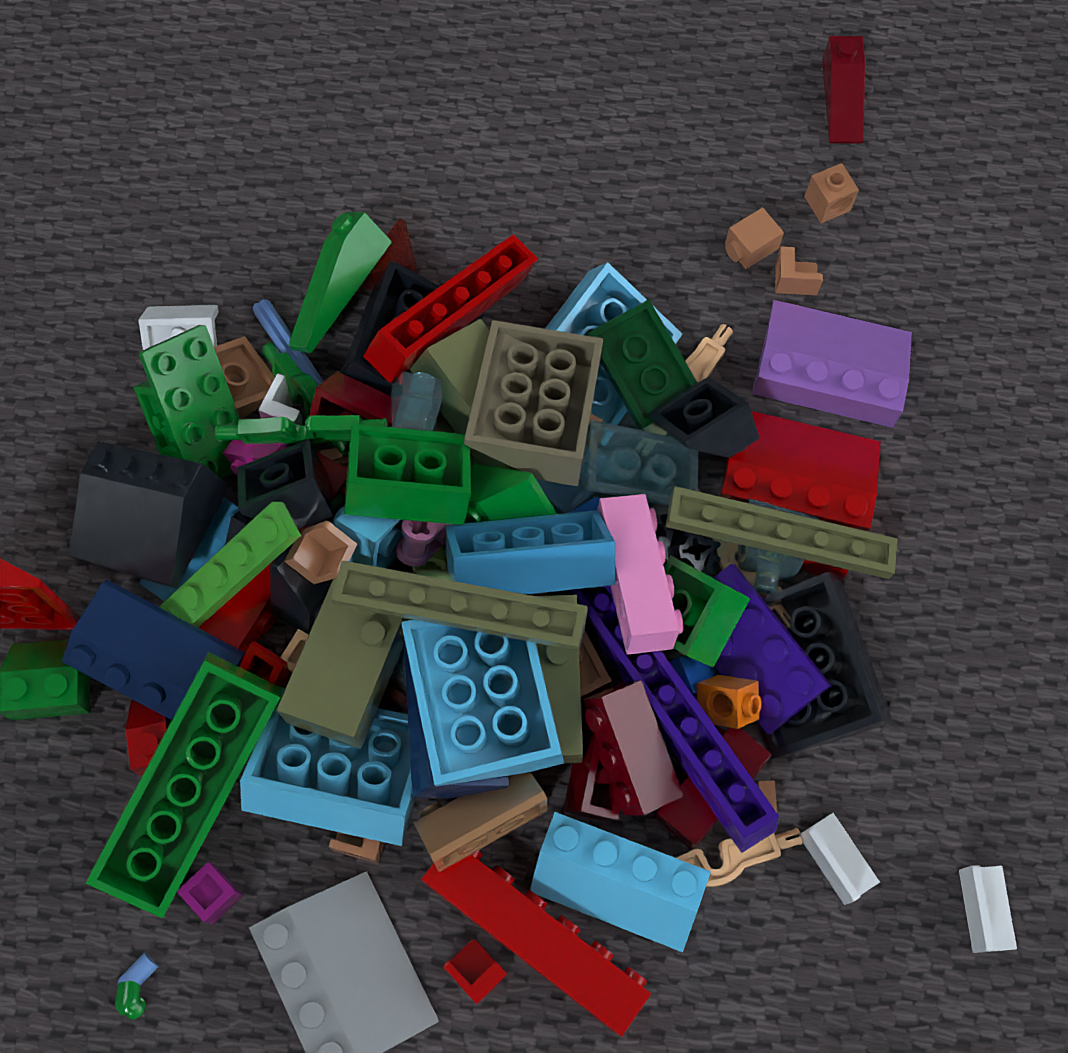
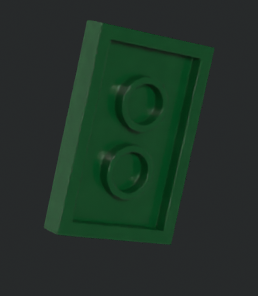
M649 299L585 335L603 338L600 364L639 431L654 423L650 420L648 413L698 383Z

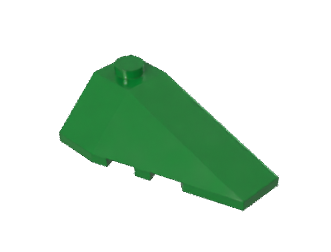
M345 212L333 222L332 231L324 241L288 344L292 350L312 353L392 243L365 212Z

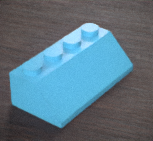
M554 812L540 850L530 891L556 903L683 952L711 871Z

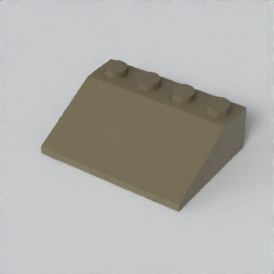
M492 320L464 438V445L517 470L532 473L539 480L578 486L603 338Z

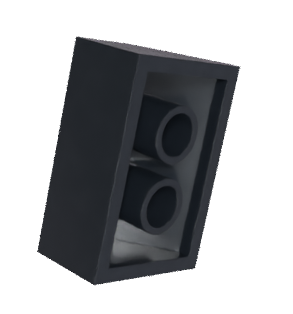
M341 492L332 501L333 516L325 521L332 523L338 510L345 506L344 493ZM292 543L270 564L271 614L309 635L333 579L313 584L284 561L294 544Z

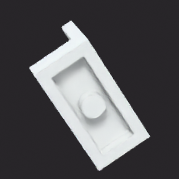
M218 305L147 307L139 318L143 350L198 325H205L207 327L213 346H217L214 320L218 314Z
M277 374L259 408L260 417H287L295 424L303 426L300 411L292 408L293 405L286 378L281 374Z
M834 813L799 834L804 845L844 905L856 901L860 898V895L880 883Z
M980 865L960 869L959 874L973 953L1016 950L1017 946L1002 866L980 867Z

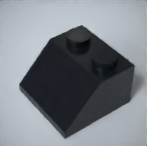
M709 376L648 413L651 421L688 449L730 458L760 439L749 403Z
M310 439L237 467L238 509L242 515L255 518L271 502H283L298 530L322 523L327 518L333 516L328 474Z

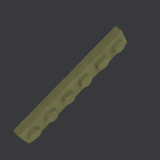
M674 486L671 492L666 527L882 578L889 579L895 574L897 538Z
M341 561L331 598L335 605L580 651L588 613V607L585 605L348 561Z

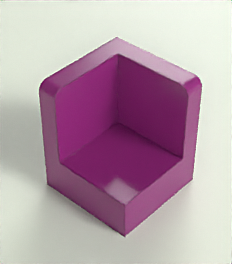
M207 862L177 891L203 922L212 925L244 896L221 869L210 862Z

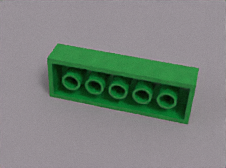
M208 652L85 884L163 919L279 702L282 688Z

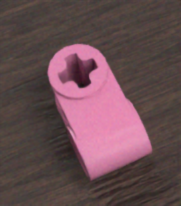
M404 520L401 526L403 538L396 546L397 558L408 566L424 565L443 545H446L445 525L454 524Z

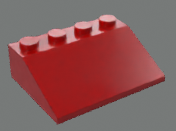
M751 411L760 439L747 446L742 452L736 453L730 458L727 457L719 497L869 532L877 497L881 441Z
M0 558V629L73 630L80 619V616L40 579Z

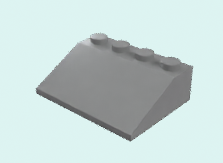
M367 871L297 902L249 927L305 1053H384L440 1022Z

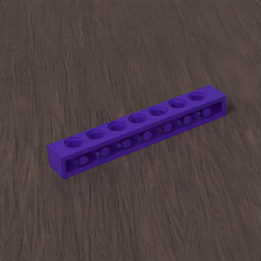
M611 585L566 590L567 595H577V604L588 607L585 627L622 681L626 683L642 680L664 742L740 852L743 853L776 832L779 815L661 651L626 655Z

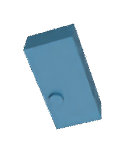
M598 510L464 523V525H445L447 568L451 581L523 594L615 585V541Z

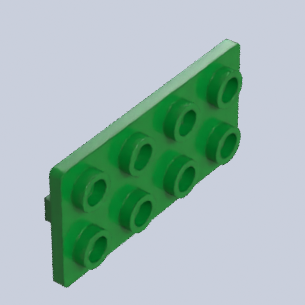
M205 325L195 326L140 351L139 357L149 381H144L133 388L159 454L202 463L220 479L233 474L234 472L230 468L232 464L222 453L232 440L218 441L215 437L216 425H237L240 417L207 327Z

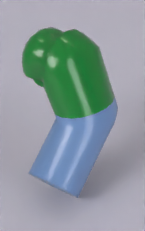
M145 952L119 978L117 984L115 1007L120 1015H125L129 1020H135L144 1013L146 1003L140 997L141 985L159 967Z

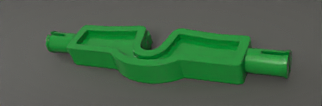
M274 343L265 344L262 347V354L271 363L274 377L277 374L285 376L291 400L294 404L300 405L304 403L307 420L318 385L308 374L300 370L287 352L280 353ZM329 441L326 443L329 447L335 445L342 457L348 458L350 441Z
M311 415L305 421V426L295 424L287 417L240 419L237 425H216L215 437L218 441L241 440L244 444L283 443L288 445H295L310 439L312 445H319L329 441H350L352 423L388 427V421L386 418L362 420L359 415Z

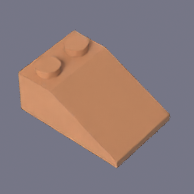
M245 336L214 347L240 419L260 408L275 379L272 372Z

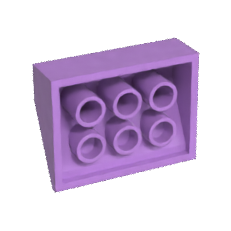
M773 300L752 394L893 428L903 413L910 373L912 332Z

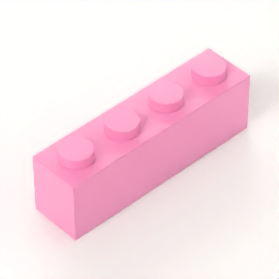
M645 494L600 498L598 511L615 541V585H611L626 655L673 649L678 634L683 631V620L680 610H674L672 602L674 584L671 575L665 574L663 566L665 563V548L662 541H657L655 534L657 529L656 512L654 508L648 507Z

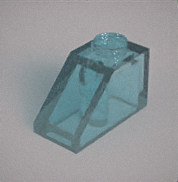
M402 372L391 391L392 427L433 431L442 402L441 380L435 379L427 373L417 372L412 374Z

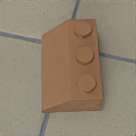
M530 772L509 775V786L507 788L456 797L455 800L444 806L440 802H436L418 813L420 819L413 822L439 872L547 812V797Z

